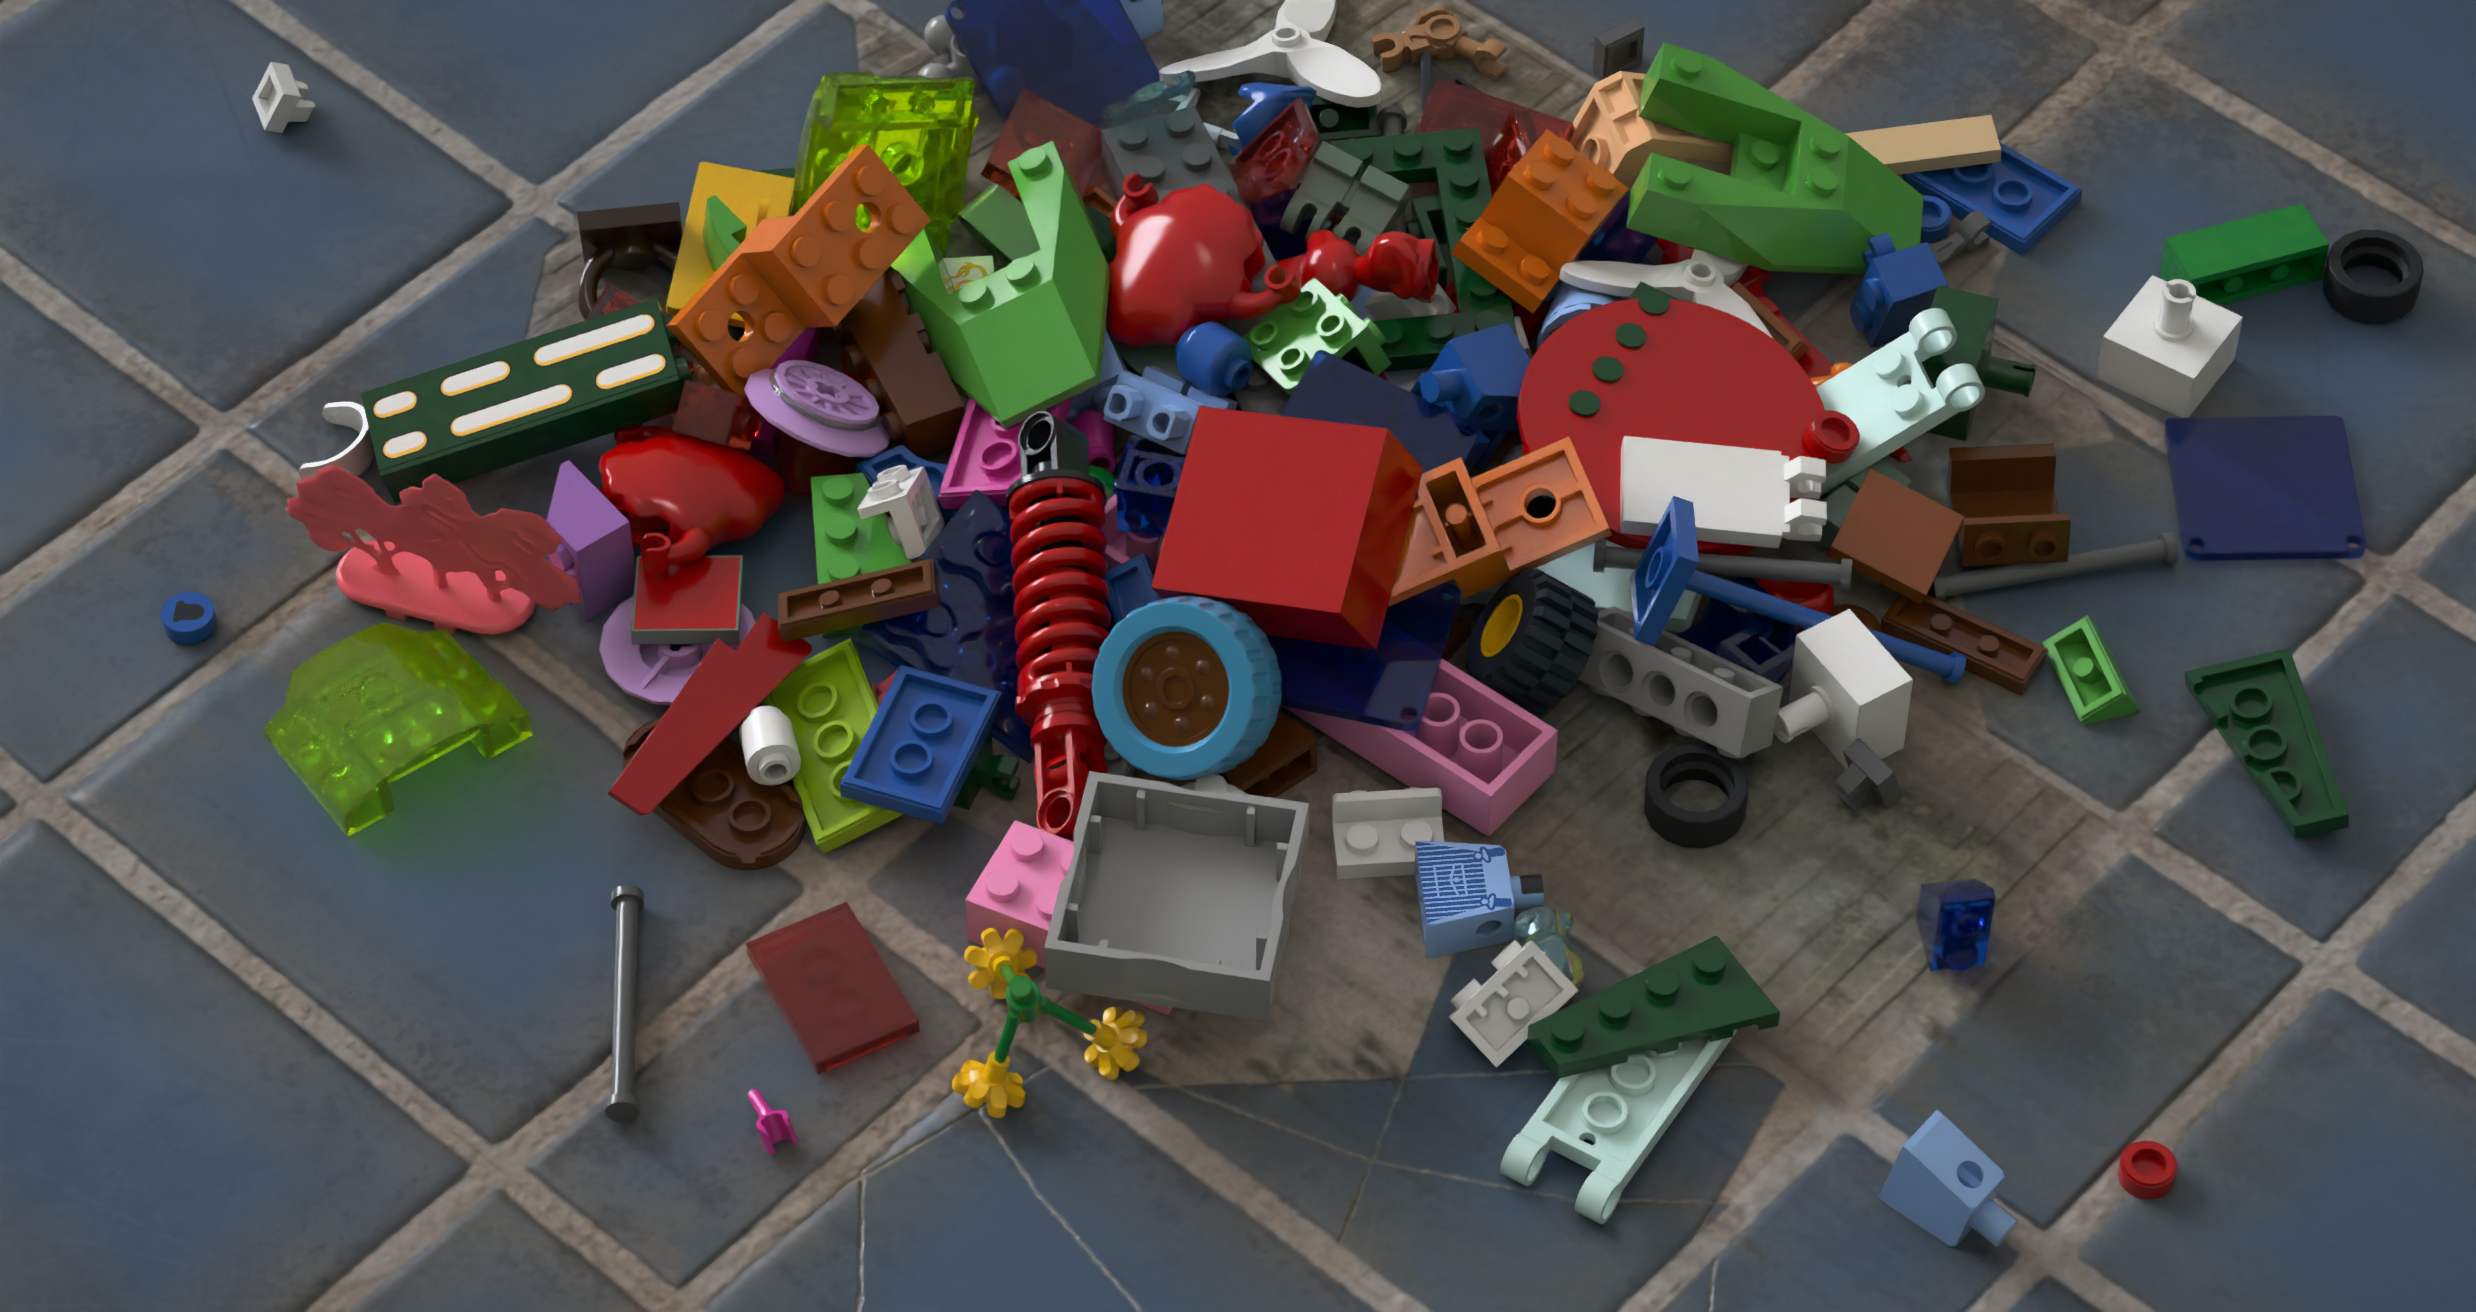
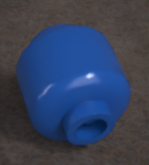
M1205 322L1198 326H1193L1183 333L1177 343L1175 357L1178 374L1186 382L1206 394L1226 397L1234 391L1242 389L1249 382L1253 372L1251 346L1243 337L1220 323Z

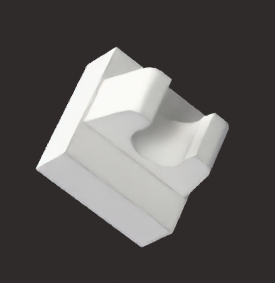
M270 62L252 97L265 131L283 133L288 122H307L315 107L314 102L303 100L308 91V86L303 82L294 80L290 67L287 64Z

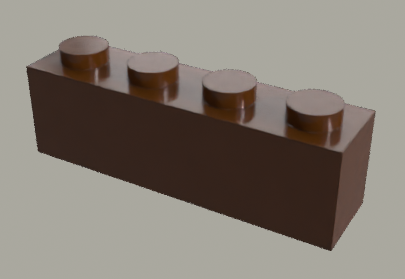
M886 270L837 326L825 328L831 341H840L843 346L844 360L851 375L859 374L862 379V386L874 396L882 413L883 426L890 436V442L892 444L899 442L900 445H904L915 456L921 457L955 444L964 416V405L938 351L931 353V345L926 327L919 312L911 315L909 304L904 294L906 286L899 271L888 273Z

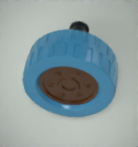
M1195 596L1166 598L1136 608L1128 613L1124 620L1119 621L1112 628L1111 633L1100 647V652L1093 669V707L1105 738L1108 739L1118 755L1125 758L1131 766L1138 770H1144L1149 775L1157 778H1169L1170 780L1200 779L1236 768L1237 764L1246 762L1259 747H1262L1278 717L1277 713L1281 705L1282 696L1281 672L1278 667L1277 656L1267 636L1245 612L1238 611L1235 606L1229 603L1215 601L1212 598Z

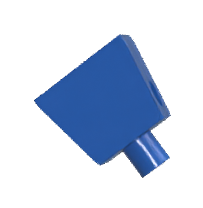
M1508 323L1456 337L1445 345L1430 370L1423 374L1420 382L1423 398L1429 403L1444 401L1457 425L1463 429L1520 432L1519 424L1516 420L1517 401L1524 374L1531 359Z

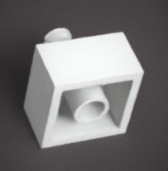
M2152 275L2104 334L2096 379L2186 421L2235 359L2243 317L2197 296L2193 284L2186 280L2174 279L2167 282Z
M1848 609L1796 635L1788 705L1780 708L1778 711L1774 733L1780 741L1787 743L1793 740L1794 737L1811 729L1845 769L1848 768L1842 751L1858 738L1880 759H1883L1904 748L1913 679L1856 615Z

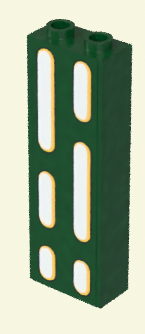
M657 298L650 299L361 393L380 476L394 502L401 501L399 496L401 491L412 486L422 488V481L434 473L455 484L690 408L691 404L686 387L695 384L686 356L677 357L675 346L682 343L666 326L675 317L674 314L664 316Z

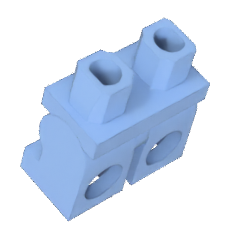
M1145 366L1142 377L1129 371H1120L1116 384L1111 388L1103 410L1105 415L1103 420L1178 453L1187 454L1199 407L1235 410L1238 402L1227 397L1210 396L1195 386H1191V384L1179 376L1156 366Z

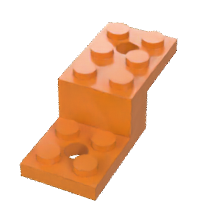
M868 144L858 145L794 216L763 219L666 326L731 400H741L746 395L744 389L750 374L763 369H769L805 328L837 326L931 219ZM860 204L865 205L871 214V223L865 232L861 231L855 223V211ZM735 312L743 318L745 323V332L739 341L734 340L728 332L729 318Z
M1568 436L1474 478H1470L1461 457L1423 473L1388 607L1452 579H1455L1465 599L1509 580L1526 568L1531 567L1535 569L1611 536L1610 528L1570 437ZM1547 495L1556 501L1555 509L1547 517L1534 518L1527 513L1530 501L1537 496Z

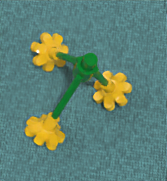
M988 928L981 933L980 938L984 945L983 948L972 945L965 950V961L977 967V970L973 971L968 977L970 985L977 990L984 989L990 985V996L994 999L1006 998L1009 1007L1005 1026L996 1051L989 1054L986 1064L973 1059L967 1060L960 1069V1072H957L952 1080L953 1090L956 1093L965 1094L963 1101L968 1106L979 1108L986 1102L987 1112L994 1118L1005 1116L1007 1104L1015 1108L1023 1106L1025 1101V1091L1022 1089L1023 1079L1018 1073L1007 1071L1010 1065L1008 1053L1019 1025L1022 1022H1032L1041 1014H1049L1084 1032L1085 1039L1093 1043L1084 1053L1085 1061L1093 1068L1099 1066V1073L1107 1080H1114L1118 1077L1119 1066L1126 1072H1129L1139 1064L1140 1059L1132 1050L1133 1048H1142L1147 1042V1032L1138 1029L1144 1023V1015L1139 1011L1128 1010L1124 1013L1120 1008L1110 1007L1104 1011L1103 1022L1097 1019L1088 1021L1041 995L1037 984L1025 972V969L1037 963V952L1031 947L1021 949L1024 942V934L1019 929L1010 928L1007 930L1004 939H1001L995 928Z

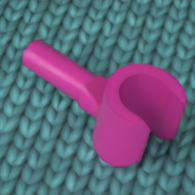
M758 1089L750 1090L747 1098L759 1116L756 1128L766 1152L769 1155L776 1154L774 1145L782 1140L791 1139L794 1145L797 1144L798 1137L788 1113L784 1110L774 1111L769 1107Z

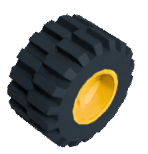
M1526 568L1521 573L1515 574L1493 595L1475 625L1468 646L1465 664L1466 674L1532 715L1536 714L1539 716L1544 714L1549 708H1553L1569 692L1581 675L1590 657L1597 635V620L1599 616L1594 600L1537 568Z

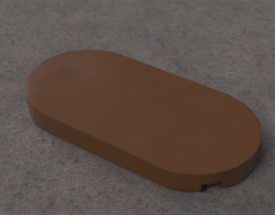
M661 718L642 725L629 737L623 751V771ZM728 736L652 810L711 859L726 867L739 870L763 869L785 860L800 845L806 827L803 805L797 791L787 782L778 785H762L752 780L747 772L742 747Z

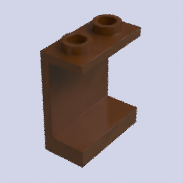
M2054 443L1949 448L1947 491L1951 510L1965 516L1956 533L1962 566L2068 562L2071 519L2069 513L2060 514L2054 491L2056 468Z

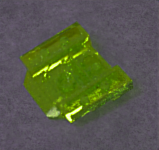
M871 71L825 73L813 95L802 130L795 171L793 216L858 145L868 144L929 216L931 221L927 224V227L937 242L943 258H945L951 223L956 219L957 214L964 209L968 160L979 116L971 107L975 80L972 77L925 78L923 75L876 76ZM860 204L855 211V223L861 231L865 232L870 226L871 214L865 205Z
M386 622L359 631L331 645L292 671L284 707L263 728L264 736L348 837L395 811L390 784L469 740L486 760H489L533 735L529 713L502 682H495L474 657H470L447 630L419 632Z

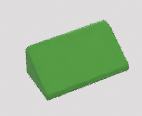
M2088 615L2042 642L2044 648L2048 649V656L2083 725L2130 715L2140 710L2105 636Z

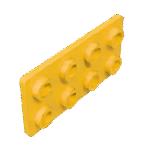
M709 162L699 163L667 299L666 312L668 314L676 315L715 273L708 259L703 239L707 199L716 195L747 226L746 239L763 219L791 216L798 184L796 179ZM736 312L732 314L728 325L745 328L743 318Z

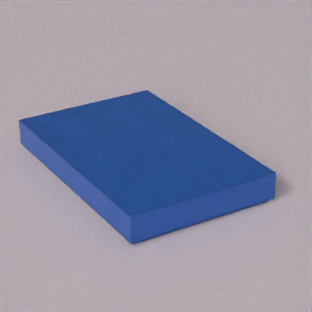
M1999 142L2001 162L1903 174V180L1921 195L1934 196L1946 202L1952 211V215L1960 220H1963L1967 215L1979 209L1992 222L1991 227L1984 232L1989 237L2022 256L2081 202L2083 190Z
M900 665L840 783L841 797L944 825L1002 706V692Z

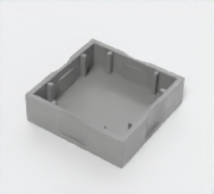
M1089 771L1074 829L1073 859L1064 880L1060 884L1044 946L1046 988L1269 1022L1309 845V803L1236 792H1199L1174 786L1167 782Z

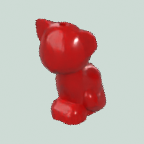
M1330 230L1315 231L1308 238L1307 253L1300 265V288L1315 277L1334 296L1341 293L1349 302L1354 300L1363 285L1378 292H1392L1401 299L1407 300L1413 297L1422 303H1432L1435 298L1439 276V255L1437 253L1436 240L1418 239L1408 233L1391 231L1377 235L1367 249V253L1360 256L1358 249L1353 244L1339 239L1334 232Z

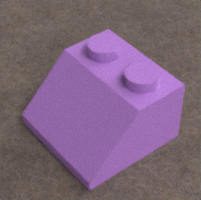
M570 460L562 463L559 467L546 521L549 524V528L562 538L563 543L559 544L556 552L548 555L552 564L577 580L581 603L567 602L565 607L572 606L588 621L634 594L636 568L630 522Z

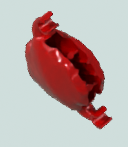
M1131 173L1123 181L1122 188L1125 194L1116 203L1109 224L1112 237L1116 241V256L1109 264L1110 283L1106 319L1107 330L1116 342L1133 348L1159 344L1177 346L1183 333L1193 326H1198L1205 322L1224 323L1233 319L1240 321L1252 320L1268 313L1279 303L1288 304L1293 302L1300 295V284L1296 276L1290 275L1285 281V272L1280 265H1272L1267 269L1264 275L1267 289L1263 292L1254 293L1253 281L1265 269L1266 265L1265 254L1262 249V232L1253 227L1254 218L1252 213L1243 205L1236 203L1228 194L1219 192L1213 186L1206 183L1192 188L1173 190L1157 204L1159 196L1153 183H1148L1144 188L1141 176L1136 173Z
M643 423L616 431L614 432V439L617 442L616 447L600 457L599 471L603 487L599 491L630 522L632 545L635 548H641L640 555L643 558V568L650 575L665 573L669 569V564H680L697 560L707 551L722 543L742 541L761 530L764 522L780 510L787 493L784 479L777 471L752 457L739 446L729 443L709 442L667 427L643 426Z

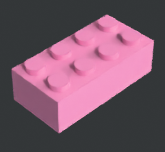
M1015 820L965 899L968 940L984 946L980 937L981 933L988 928H995L1001 939H1004L1007 930L1010 928L1019 929L1024 934V942L1021 949L1034 948L1037 952V963L1035 966L1045 969L1044 946L1059 887L1073 859L1074 842ZM1134 1002L1166 1015L1172 1009V1007Z

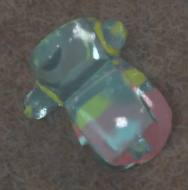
M1537 907L1519 914L1513 924L1514 940L1522 947L1532 940L1578 989L1585 975L1584 968L1578 953L1566 938L1574 923L1573 915L1568 911L1559 914L1550 907Z

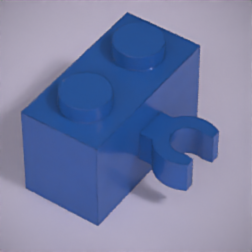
M1887 233L1868 239L1867 242L1870 249L1862 252L1863 260L1868 269L1851 303L1850 315L1856 330L1864 333L1871 348L1892 342L1907 333L1912 319L1922 311L1931 309L1938 285L1948 287V283L1928 242L1895 251L1894 244Z

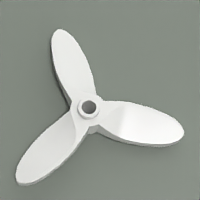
M1285 0L1278 11L1275 29L1269 31L1258 40L1243 47L1179 61L1159 70L1160 82L1163 84L1194 83L1256 72L1290 78L1298 86L1314 88L1317 90V96L1345 106L1356 108L1370 107L1378 104L1382 99L1381 81L1373 69L1342 48L1324 42L1335 21L1337 0Z
M1694 249L1691 259L1673 264L1654 266L1615 261H1575L1564 264L1560 270L1559 279L1567 284L1614 296L1630 297L1641 281L1680 300L1710 306L1734 315L1772 338L1768 329L1751 306L1729 288L1748 267V264Z

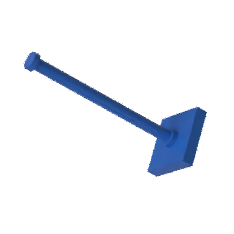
M1676 496L1672 497L1630 577L1635 640L1653 646L1656 645L1685 589L1805 630L1833 617L1695 570L1699 564L1693 502ZM1867 628L1895 660L1942 675L1943 682L1956 685L1960 681L1966 666L1965 655L1957 652L1946 655Z

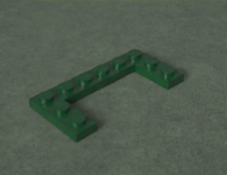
M1479 127L1331 141V145L1363 161L1362 176L1368 166L1371 165L1406 184L1436 181L1459 313L1372 321L1386 339L1381 348L1391 362V365L1383 372L1430 368L1445 345L1453 338L1499 324L1508 323L1518 338L1511 298L1450 254L1458 241L1480 217L1492 199Z

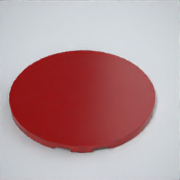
M1629 299L1608 303L1583 312L1562 324L1549 335L1530 360L1524 374L1517 401L1516 420L1519 424L1524 455L1569 436L1612 533L1611 536L1604 539L1625 548L1646 549L1652 536L1620 533L1621 446L1624 436L1781 451L1782 456H1789V461L1799 456L1816 458L1805 445L1804 432L1814 415L1825 411L1816 387L1795 358L1778 342L1750 323L1710 306L1676 299H1669V307L1665 313L1650 315L1640 308L1638 299ZM1624 323L1637 324L1645 330L1647 335L1646 341L1640 348L1629 349L1623 347L1616 340V329ZM1603 356L1619 360L1624 369L1621 379L1613 383L1600 381L1594 376L1592 371L1594 361ZM1579 390L1591 391L1600 399V409L1594 416H1579L1569 407L1570 396ZM1790 498V503L1800 498ZM1697 541L1698 553L1733 556L1753 550L1756 547Z

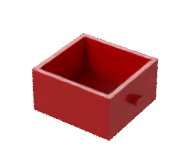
M1200 406L1151 588L1162 599L1195 596L1229 603L1235 606L1238 611L1245 612L1251 617L1265 635L1377 650L1423 467L1387 428Z

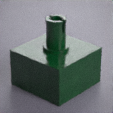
M1938 285L1931 308H1940L1947 312L1957 332V340L1946 352L1931 356L1922 362L1934 388L1936 387L1937 378L1944 370L1956 364L1966 363L1975 368L1984 387L2024 395L2027 398L2030 397L2037 365H2028L1992 357L1991 349L1999 299ZM1977 405L1969 410L1958 412L1927 432L1966 441Z

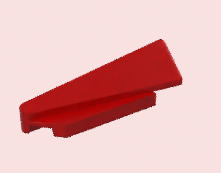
M764 612L736 650L717 639L610 789L608 795L637 815L649 814L752 709L811 653V645L804 639L783 643L778 630V622Z

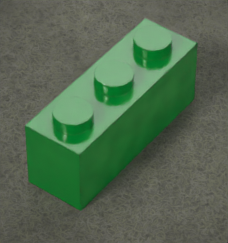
M2301 203L2165 238L2159 274L2167 282L2174 279L2190 282L2195 287L2197 296L2221 306L2322 279L2329 242L2305 205Z

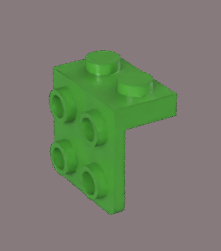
M1315 277L1300 288L1301 292L1296 300L1288 304H1281L1243 336L1251 346L1252 361L1288 395H1296L1347 352L1354 356L1375 377L1391 365L1390 360L1381 348L1386 339L1378 327L1367 317L1361 320L1356 309L1344 295L1339 293L1337 296H1334Z

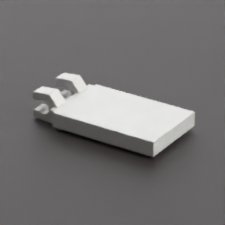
M1624 436L1621 446L1620 533L1653 536L1672 497L1676 496L1693 502L1697 541L1778 549L1782 537L1787 540L1820 541L1822 525L1825 526L1827 521V502L1810 499H1820L1821 483H1824L1826 479V460L1799 456L1789 461V456H1782L1781 451ZM1790 498H1800L1790 503Z

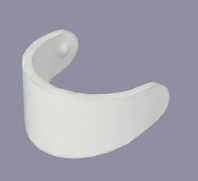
M353 402L328 403L322 411L324 419L333 424L351 427L360 434L340 454L325 461L303 464L298 472L302 480L305 477H315L317 470L330 464L338 465L355 476H359L369 467L373 460L374 448L364 407Z

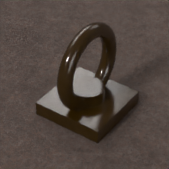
M679 202L577 212L585 262L578 280L577 301L585 321L589 320V317L599 303L597 297L598 283L607 268L615 267L620 270L634 271L646 269L655 263L663 262L674 273L683 235Z

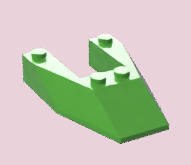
M1663 42L1643 79L1639 117L1733 145L1730 176L1651 152L1630 190L1626 228L1768 271L1865 274L1868 268L1863 260L1862 252L1870 249L1867 242L1869 238L1887 233L1894 244L1895 251L1920 244L1924 196L1851 137L1713 57Z
M1053 140L1038 148L1029 149L1020 157L1007 162L1041 250L1026 257L1018 258L1008 266L979 280L971 281L955 291L942 252L926 225L887 269L888 273L899 271L906 286L904 294L909 304L911 315L919 312L926 327L931 345V353L938 351L952 382L1005 429L1027 419L1037 411H1044L1100 383L1110 283L1109 264L1076 182Z

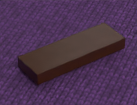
M927 559L779 593L778 630L783 643L940 607L939 580L935 562L933 559Z
M1899 594L1881 619L1883 633L1946 655H1950L1952 652L1963 654L1966 656V671L2021 696L2047 660V648L1930 595H1926L1922 603L1919 604Z

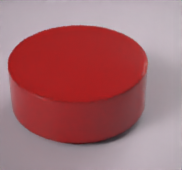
M1832 410L1821 411L1814 415L1804 432V442L1809 452L1817 459L1826 460V463L1839 464L1847 461L1860 440L1856 424L1848 416Z
M2153 1141L2135 1142L2129 1145L2121 1155L2118 1168L2119 1182L2128 1193L2141 1199L2161 1198L2168 1194L2174 1186L2178 1170L2177 1160L2174 1154L2160 1143Z

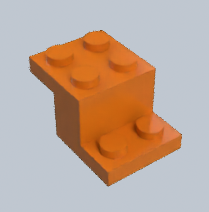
M1546 129L1507 174L1480 217L1462 236L1450 254L1533 314L1561 281L1559 279L1561 267L1578 259L1600 225L1618 205L1629 188L1619 182L1611 172L1597 166L1575 150L1570 142Z

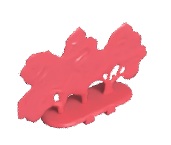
M330 464L317 470L315 477H305L301 482L296 483L299 497L287 499L288 506L285 508L287 514L304 523L309 539L317 546L328 551H343L349 546H354L338 563L335 574L338 588L351 600L384 609L386 617L405 622L408 616L434 622L435 629L455 634L458 628L479 634L496 635L510 632L524 624L533 614L536 603L552 611L565 607L567 602L581 603L577 580L545 559V555L554 554L559 544L563 543L562 538L549 528V524L545 519L531 512L500 508L496 513L480 516L471 509L464 492L435 473L422 481V488L412 486L401 491L399 496L402 504L393 506L378 496L374 489L363 479L338 465ZM360 528L366 531L375 540L363 542L356 534L355 529ZM342 532H348L354 538V542L346 540Z

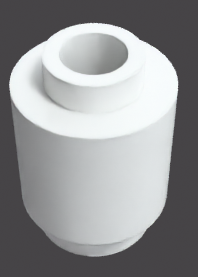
M760 706L752 709L743 719L739 730L747 772L752 780L762 785H778L787 782L797 774L801 766V758L792 722L780 709L773 706Z

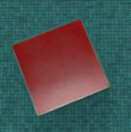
M743 555L702 556L691 562L669 564V569L665 573L658 575L648 574L643 568V558L637 556L631 623L632 644H714L717 639L725 644H739L744 573Z

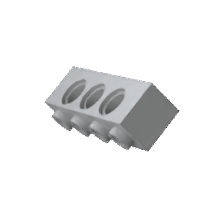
M1615 606L1598 612V630L1594 646L1586 666L1578 680L1590 685V689L1593 692L1603 696L1615 697L1631 705L1632 710L1637 714L1656 717L1672 725L1674 731L1680 735L1699 738L1715 746L1717 751L1726 757L1744 758L1748 754L1772 745L1783 686L1665 630L1662 631L1655 646L1635 640L1632 614Z

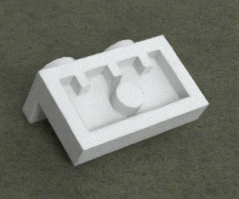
M898 465L880 472L877 475L878 480L867 490L868 493L857 508L860 518L865 519L890 511L891 515L888 516L887 522L891 538L896 546H903L907 560L928 554L945 522L925 467L922 466L908 471L906 465Z
M1410 787L1404 790L1370 792L1357 790L1349 793L1334 794L1332 796L1331 828L1337 879L1414 875L1415 841L1445 842L1442 824L1441 789Z
M1514 940L1491 962L1498 970L1482 986L1474 978L1450 1000L1457 1009L1449 1018L1496 1068L1527 1039L1529 1025L1554 1014L1579 991L1532 940L1523 947Z

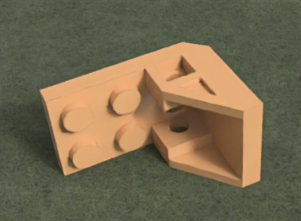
M1619 71L1595 83L1564 137L1565 140L1573 145L1575 150L1597 166L1611 172L1619 182L1629 188L1618 205L1600 226L1607 224L1628 211L1630 190L1651 152L1685 162L1686 158L1697 161L1707 160L1731 163L1733 145L1639 117L1642 83L1646 74Z

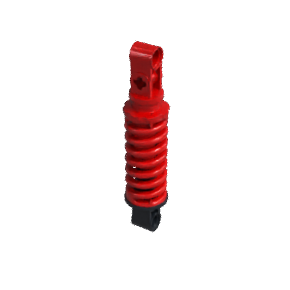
M1037 411L1025 420L1020 429L1018 445L1021 458V478L1010 485L1006 492V508L1010 515V522H1013L1010 530V540L1014 546L1011 564L1015 571L1012 586L1016 595L1014 600V616L1017 620L1015 640L1019 647L1016 653V665L1020 674L1017 681L1018 697L1015 701L1016 714L1023 719V723L1032 727L1030 739L1031 747L1035 751L1034 779L1037 790V826L1040 830L1074 842V829L1089 775L1088 772L1107 774V764L1104 758V747L1107 744V738H1105L1096 717L1092 696L1095 661L1099 655L1102 643L1109 636V632L1106 629L1111 622V613L1105 606L1109 600L1110 589L1103 580L1108 573V562L1102 555L1106 551L1107 538L1100 530L1104 526L1106 519L1107 491L1099 479L1089 474V440L1087 435L1046 411Z

